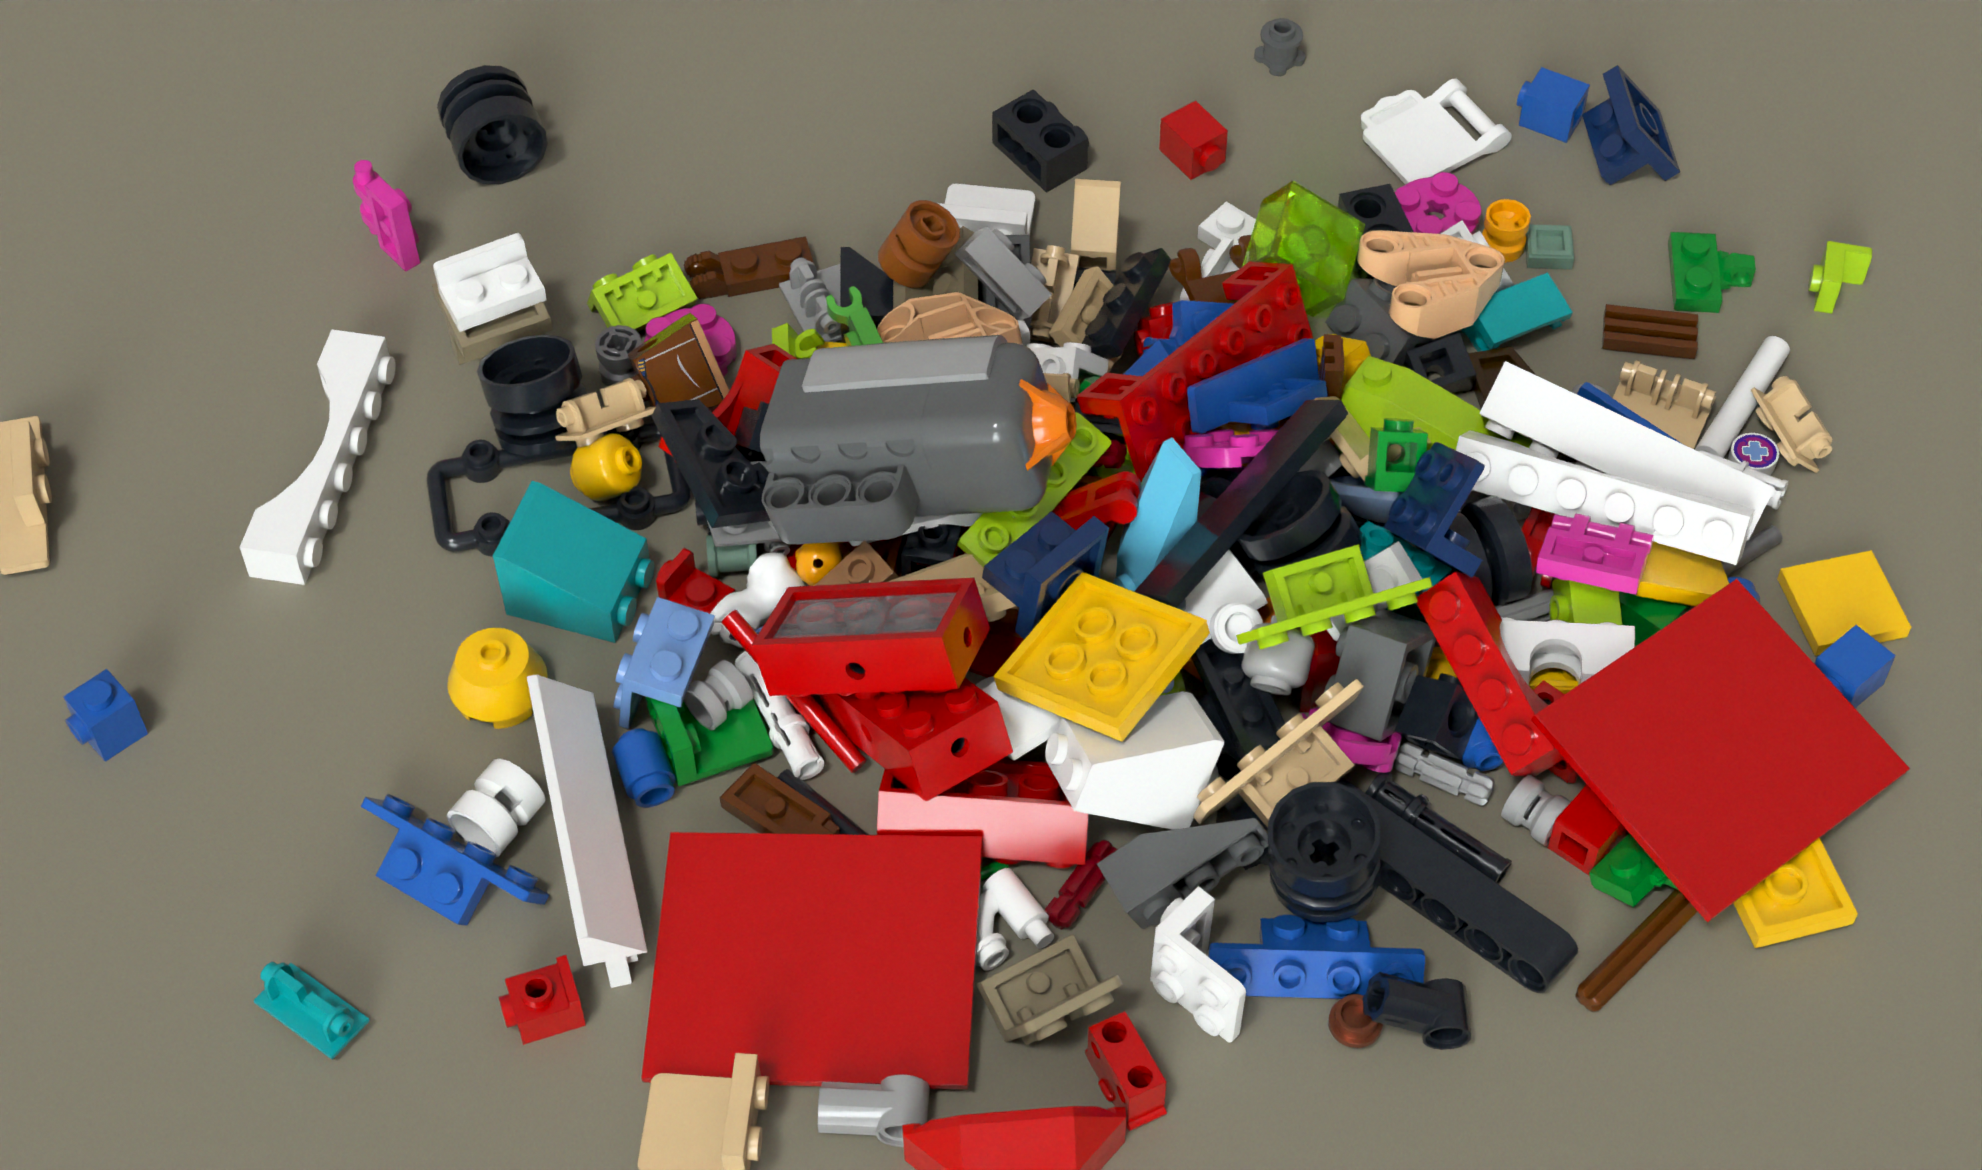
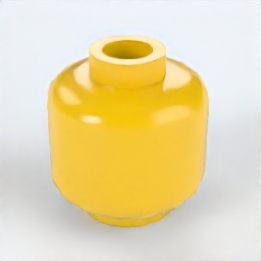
M607 434L598 438L591 445L577 447L570 467L571 479L578 491L582 492L586 497L593 501H606L621 496L622 493L629 492L634 486L638 485L642 473V458L637 448L628 439L620 434Z

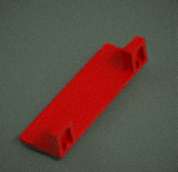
M1249 261L1222 282L1226 299L1239 301L1143 376L1105 373L1076 396L1082 413L1103 415L1107 419L1118 418L1135 474L1140 479V482H1142L1164 441L1172 437L1183 449L1186 435L1200 434L1193 433L1191 428L1187 395L1189 386L1304 338L1313 339L1293 264Z

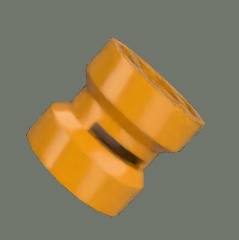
M1510 199L1497 200L1489 205L1485 215V228L1482 232L1489 246L1503 254L1504 263L1513 262L1524 253L1525 234L1528 232L1531 218L1529 209L1524 204Z

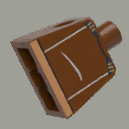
M691 313L684 315L628 354V358L636 373L635 376L630 378L634 381L641 380L646 388V397L642 399L643 402L648 401L650 407H656L658 403L699 399L708 408L719 405L729 392L698 318Z

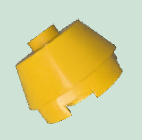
M505 628L482 629L471 634L459 646L448 676V694L452 703L467 720L470 721L473 718L482 722L493 723L495 729L512 727L527 720L533 714L527 676L540 675L548 678L547 667L542 657L517 633Z

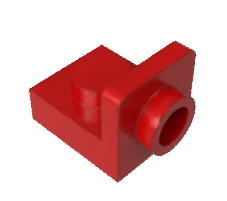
M683 548L673 560L666 561L660 568L656 578L659 598L709 614L725 596L735 592L734 588L695 567L694 553L686 548Z

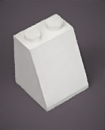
M1182 691L1159 696L1123 742L1062 717L1057 732L1052 733L1048 739L1045 757L1074 811L1174 830L1191 826L1194 818L1193 815L1200 804L1197 796L1207 787L1225 742L1194 695Z

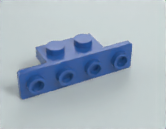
M1304 338L1189 386L1187 395L1192 432L1203 434L1230 421L1249 423L1253 430L1273 429L1280 425L1279 420L1291 417L1306 400L1327 397L1326 381L1319 380L1315 340Z
M387 794L384 800L370 797L364 798L361 804L362 808L399 829L375 876L458 925H468L489 882L524 902L545 905L549 894L535 887L538 878L531 873L513 865H510L508 870L493 862L497 856L494 852L471 841H468L466 846L452 838L455 833L454 829L432 818H427L423 822L411 815L415 809L414 806L396 796Z
M1295 915L1260 918V944L1211 943L1209 945L1208 957L1242 983L1246 989V996L1342 999L1353 994L1365 995L1369 980L1378 972L1424 983L1425 953L1422 949L1371 947L1367 921H1356L1350 917L1338 922H1313Z

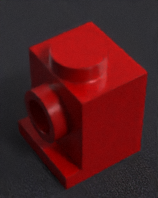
M567 955L556 957L557 963L505 979L509 994L499 996L498 998L507 1028L518 1025L523 1045L586 1026Z

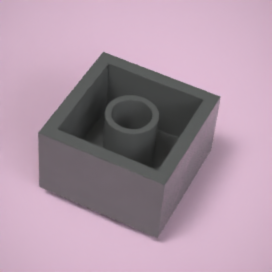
M1385 609L1375 612L1376 615L1349 624V627L1343 629L1336 645V655L1341 657L1337 673L1330 677L1324 690L1326 692L1338 682L1345 688L1355 679H1358L1364 686L1358 697L1328 721V723L1378 741H1382L1395 733L1394 730L1416 676L1426 677L1436 641L1427 623Z

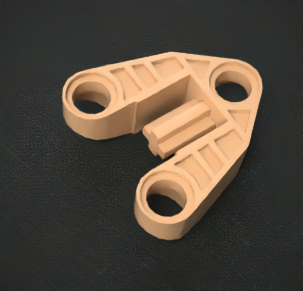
M1382 230L1366 232L1361 236L1357 257L1358 264L1368 274L1385 283L1397 286L1393 289L1389 314L1393 321L1411 334L1431 339L1439 338L1474 324L1498 289L1505 262L1503 254L1492 247L1450 235Z
M960 292L909 299L890 311L877 327L883 343L1002 335L1008 343L1023 345L1019 324L1015 317Z

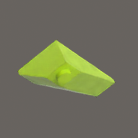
M1369 355L1347 382L1341 397L1342 403L1369 439L1371 427L1383 428L1385 418L1414 420L1413 428L1420 427L1424 432L1428 433L1431 443L1427 445V451L1431 449L1435 442L1456 450L1459 436L1470 430L1511 441L1527 448L1532 443L1531 439L1517 432L1514 433L1510 440L1485 428L1489 419L1479 414L1481 410L1409 368ZM1335 443L1334 447L1342 454L1343 452Z

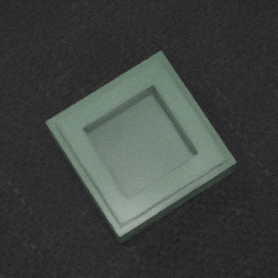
M1529 224L1528 232L1525 234L1527 268L1572 269L1574 250L1571 226Z

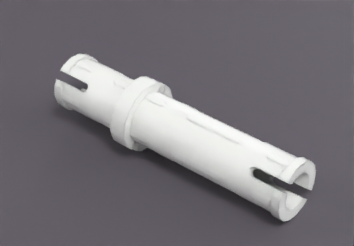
M744 651L736 659L735 667L744 675L752 689L754 701L770 727L769 738L776 748L782 749L795 777L806 780L816 776L823 769L825 763L808 735L810 728L807 721L802 715L796 713L792 704L784 695L769 696L758 664Z

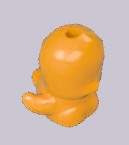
M843 542L803 544L795 552L797 574L802 581L810 586H814L851 552ZM821 559L823 566L817 567L814 560Z

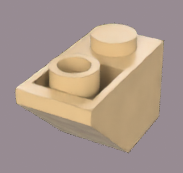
M1075 179L1071 254L1079 255L1077 267L1093 268L1098 266L1100 270H1116L1121 181Z

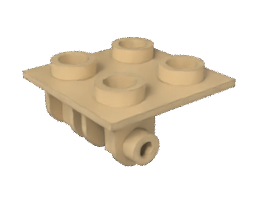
M1638 360L1634 364L1625 362L1619 377L1620 383L1613 399L1648 420L1677 441L1695 449L1715 402L1716 391L1708 389L1709 384L1707 383L1701 384L1686 378L1681 385L1682 375L1676 374L1673 382L1666 380L1668 370L1665 369L1662 370L1660 377H1657L1658 369L1643 365Z

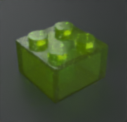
M1292 180L1262 199L1242 267L1249 261L1293 264L1306 314L1314 317L1344 300L1365 223Z

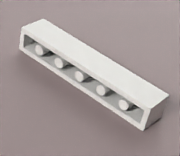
M1506 361L1479 413L1481 416L1489 419L1485 428L1510 440L1514 433L1517 432L1533 440L1529 449L1553 458H1557L1558 454L1561 453L1576 460L1575 465L1604 474L1660 488L1708 496L1755 509L1747 541L1775 487Z

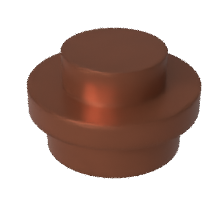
M1359 994L1348 995L1337 1001L1331 1008L1328 1019L1329 1030L1333 1037L1341 1044L1351 1048H1363L1373 1044L1379 1038L1383 1027L1382 1023L1372 1021L1371 1016L1364 1015L1362 999L1364 995Z

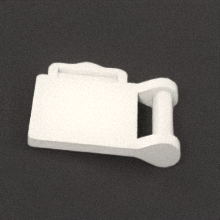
M1457 78L1447 81L1425 99L1414 90H1406L1396 96L1383 97L1373 108L1363 112L1361 115V128L1364 130L1363 140L1405 185L1417 179L1433 177L1440 172L1449 173L1481 155L1498 152L1510 142L1512 134L1502 124H1494L1466 95L1467 88ZM1453 106L1482 136L1475 141L1444 109L1445 107Z

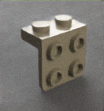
M1074 934L976 985L1004 1041L1008 1042L1021 1037L1024 1044L1027 1045L1036 1040H1042L1068 1026L1063 1018L1067 1014H1069L1071 1020H1075L1114 1002L1115 1000L1110 991L1120 987L1123 983L1118 975L1098 982Z

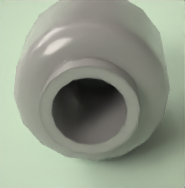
M1276 615L1271 617L1270 623L1256 624L1251 630L1277 623ZM1297 627L1287 630L1290 640L1288 642L1259 650L1257 640L1248 642L1241 667L1243 672L1251 678L1250 685L1256 689L1278 695H1289L1292 688L1301 687L1308 678L1315 649L1313 639L1309 635L1303 637L1301 628Z

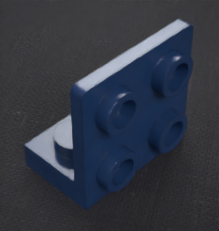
M1435 442L1431 449L1426 451L1418 460L1415 467V475L1406 491L1393 502L1389 511V519L1384 528L1438 560L1473 577L1483 560L1466 550L1471 541L1452 531L1449 527L1483 472L1485 465L1472 457L1439 442Z

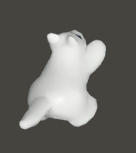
M770 552L761 555L749 569L747 588L728 594L715 606L710 613L715 615L714 626L711 631L712 635L720 634L721 640L724 643L743 648L722 624V620L729 613L738 610L751 627L757 630L766 623L788 587L808 586L807 583L801 580L797 571L790 566L787 556L782 553Z

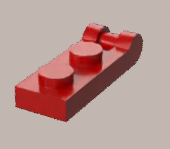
M1119 472L1070 491L1052 512L1075 530L1093 516L1103 523L1111 520L1119 524L1130 523L1137 516V499L1141 487L1140 479L1132 472Z

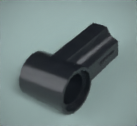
M1378 972L1369 980L1367 991L1362 999L1364 1015L1371 1016L1372 1021L1421 1033L1423 1043L1433 1049H1454L1467 1044L1471 1040L1466 986L1456 979L1442 978L1420 983Z

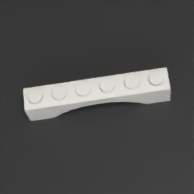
M331 330L317 363L324 391L330 402L329 422L324 440L313 461L298 479L277 497L255 509L240 545L249 577L305 585L312 567L319 565L323 552L322 542L327 529H332L335 526L338 515L337 504L341 494L349 490L353 476L352 467L357 455L361 456L365 451L367 430L372 419L376 420L381 410V395L385 385L391 384L394 379L395 359L389 355L385 337Z
M1471 430L1459 436L1456 451L1472 457L1485 465L1483 472L1472 489L1474 491L1562 516L1574 518L1577 513L1591 516V522L1615 527H1618L1620 523L1634 525L1635 531L1653 534V542L1734 565L1742 557L1755 509L1708 496L1660 488L1604 474L1553 458L1511 441Z

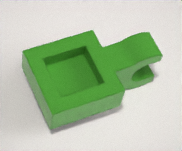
M855 286L849 288V297L852 304L848 307L838 306L832 295L827 296V312L831 319L838 323L846 324L849 327V332L844 334L847 346L883 343L867 308H863L861 293Z

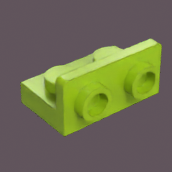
M670 252L660 258H657L655 254L644 257L632 266L633 271L620 277L616 273L604 276L593 284V290H591L587 301L590 311L598 310L607 328L617 325L628 326L635 329L638 333L646 329V325L651 319L663 317L676 310L687 309L695 305L698 298Z

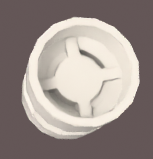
M494 759L474 783L476 791H466L448 811L447 819L451 827L464 842L468 843V841L477 843L491 850L497 855L496 857H499L518 834L517 825H526L544 804L545 796L535 780L520 767L507 760Z

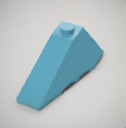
M1172 437L1163 442L1141 482L1140 494L1137 499V516L1133 521L1124 525L1117 554L1114 584L1131 591L1137 589L1197 522L1201 470Z

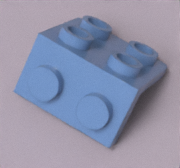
M659 597L656 598L650 615L641 613L633 635V642L637 643L633 655L627 653L623 655L616 675V682L620 683L615 696L613 708L620 710V727L630 728L643 696L681 708L714 626L715 615Z

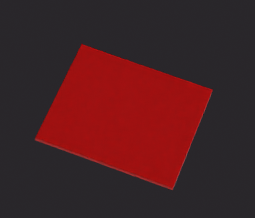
M1738 579L1723 587L1531 718V721L1707 923L1910 770L1907 764Z
M670 832L641 1076L642 1081L651 1083L652 1078L660 1073L732 1078L735 1053L758 1054L760 1075L769 1076V1085L821 1086L822 1082L881 1084V1081L889 1076L911 1075L926 1081L930 1089H968L983 849L982 836Z

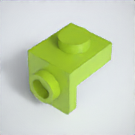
M1827 241L1820 265L1813 264L1809 278L1808 291L1816 292L1814 311L1833 313L1842 282L1857 285L1864 283L1872 259V248Z

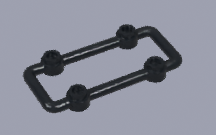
M654 422L646 423L638 428L623 432H617L616 428L603 432L604 435H622L637 450L640 449L642 443L661 440L662 437ZM479 439L470 442L461 457L444 459L435 463L427 472L426 482L434 535L438 545L452 552L477 548L482 554L493 557L510 523L501 514L490 512L478 519L473 530L454 533L446 485L447 478L466 475L469 480L476 483L490 482L498 477L502 468L573 456L577 449L576 442L551 453L526 456L512 454L504 449L498 450L490 442ZM664 451L672 489L671 494L653 497L644 488L634 486L629 492L622 493L616 504L589 509L616 523L620 522L630 530H643L654 523L657 515L673 513L683 509L691 499V489L674 458Z

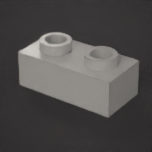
M989 227L977 230L954 254L1017 320L1029 318L1052 295L1044 286L1047 282L1045 277L1032 264L1026 263L1024 265L1012 253L1015 247L1001 231L997 229L991 231Z

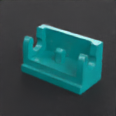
M1547 272L1494 293L1474 324L1461 329V331L1466 333L1477 352L1492 350L1504 342L1547 325L1552 329L1561 327V321L1570 319L1573 311Z

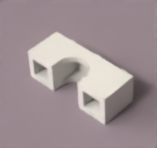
M1502 618L1500 624V633L1504 646L1518 672L1528 685L1535 673L1546 668L1566 670L1576 678L1578 684H1581L1634 648L1635 626L1617 625L1610 622L1583 624L1567 623L1561 620H1550L1547 622L1520 621L1512 618Z

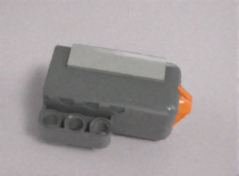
M1002 335L910 340L817 349L813 352L811 358L786 360L781 366L760 433V449L767 462L766 468L769 472L762 493V503L780 540L786 544L892 539L904 534L911 527L915 517L1023 511L1035 507L1040 502L1047 488L1051 467L1074 439L1077 428L1075 410L1072 404L1047 383L1039 359L1034 352L1026 345L1008 343Z

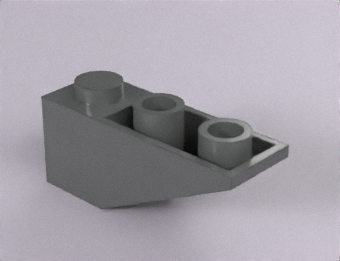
M1256 818L1140 834L1097 863L1125 912L1142 929H1145L1149 925L1160 924L1164 911L1175 899L1181 897L1185 900L1198 886L1208 893L1217 886L1221 877L1238 866H1246L1256 861L1263 854L1264 849L1268 847V832Z

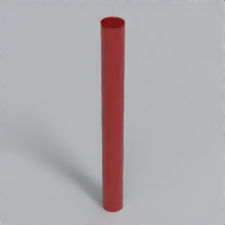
M734 610L722 620V624L757 663L751 645L758 634L738 610ZM784 695L851 773L856 772L866 763L867 759L811 695L805 697Z

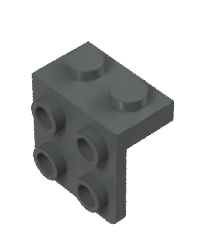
M1376 278L1352 279L1325 321L1341 337L1366 341L1372 357L1399 366L1404 364L1406 351L1413 349L1417 343H1431L1458 333L1461 336L1463 335L1461 330L1439 338L1431 339L1407 332L1397 325L1389 314L1392 292L1397 286Z

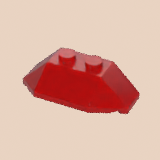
M1065 1106L956 1115L930 1120L922 1125L920 1123L902 1125L904 1159L916 1170H1101L1125 1143L1126 1109L1125 1107L1104 1109L1098 1106Z

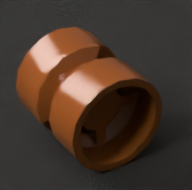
M917 200L911 203L878 250V261L882 270L889 278L909 288H920L928 284L942 261L946 259L958 242L960 227L954 216L937 203L929 200Z

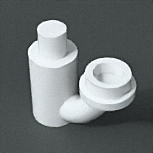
M1001 869L989 877L983 885V893L979 899L976 966H981L985 971L999 966L1009 954V950L1005 946L1006 940L1002 934H993L994 916L997 912L1001 914L1020 939L1030 938L1038 949L1046 947L1054 939V934L1046 925L1049 918L1048 914L1012 869Z

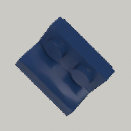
M1618 65L1603 73L1610 98L1582 114L1601 177L1609 185H1612L1646 164H1649L1664 181L1680 173L1660 110Z
M1051 511L984 566L982 578L1019 607L1015 632L1023 639L1029 635L1078 575L1084 572L1097 578L1099 577L1109 527L1095 516L1075 530Z

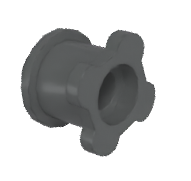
M1279 18L1267 22L1262 27L1260 33L1264 46H1259L1255 49L1254 59L1259 63H1264L1269 68L1270 74L1284 76L1288 69L1294 66H1302L1305 62V53L1302 50H1298V46L1303 40V31L1297 23L1289 19Z

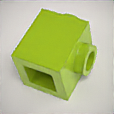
M1558 578L1552 581L1553 596L1549 604L1551 620L1583 624L1610 622L1622 625L1619 591H1611L1603 587L1570 580H1560Z

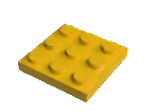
M1082 572L1001 666L993 678L997 689L1123 742L1207 638L1210 631L1206 619Z

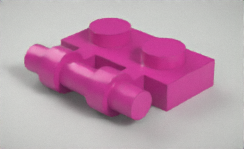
M360 160L354 165L353 185L356 194L362 199L360 205L362 220L369 227V231L373 235H377L380 248L406 272L420 264L416 246L419 243V237L411 224L409 213L412 212L411 203L401 189H393L373 170L370 161Z
M1576 513L1574 518L1555 514L1552 526L1547 531L1538 556L1536 573L1556 577L1560 580H1570L1603 587L1611 591H1621L1636 595L1646 566L1647 556L1652 549L1654 535L1635 531L1634 525L1620 523L1618 527L1591 522V516Z

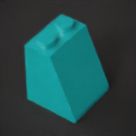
M531 481L493 554L506 615L616 643L623 626H629L632 623L637 607L636 599L642 588L649 587L655 569L654 560H650L647 538L535 481Z

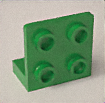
M645 696L648 712L656 732L661 737L678 786L769 757L773 754L772 742L753 699L741 709L727 711L725 722L714 730H709L695 719L685 705L684 700L680 708Z

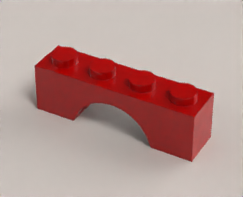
M1454 572L1417 596L1418 602L1416 603L1510 774L1513 776L1526 777L1527 775H1532L1535 777L1563 760L1564 757L1531 721V718L1547 707L1548 704L1535 694L1512 662L1500 633L1502 618L1479 577H1470L1463 573Z

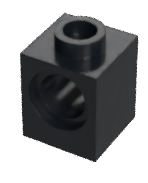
M1441 673L1437 680L1417 675L1394 731L1426 751L1462 759L1479 716L1457 677Z

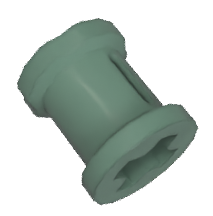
M712 535L706 536L709 575L712 577H718L719 573L749 571L750 567L758 559L757 543L715 547Z

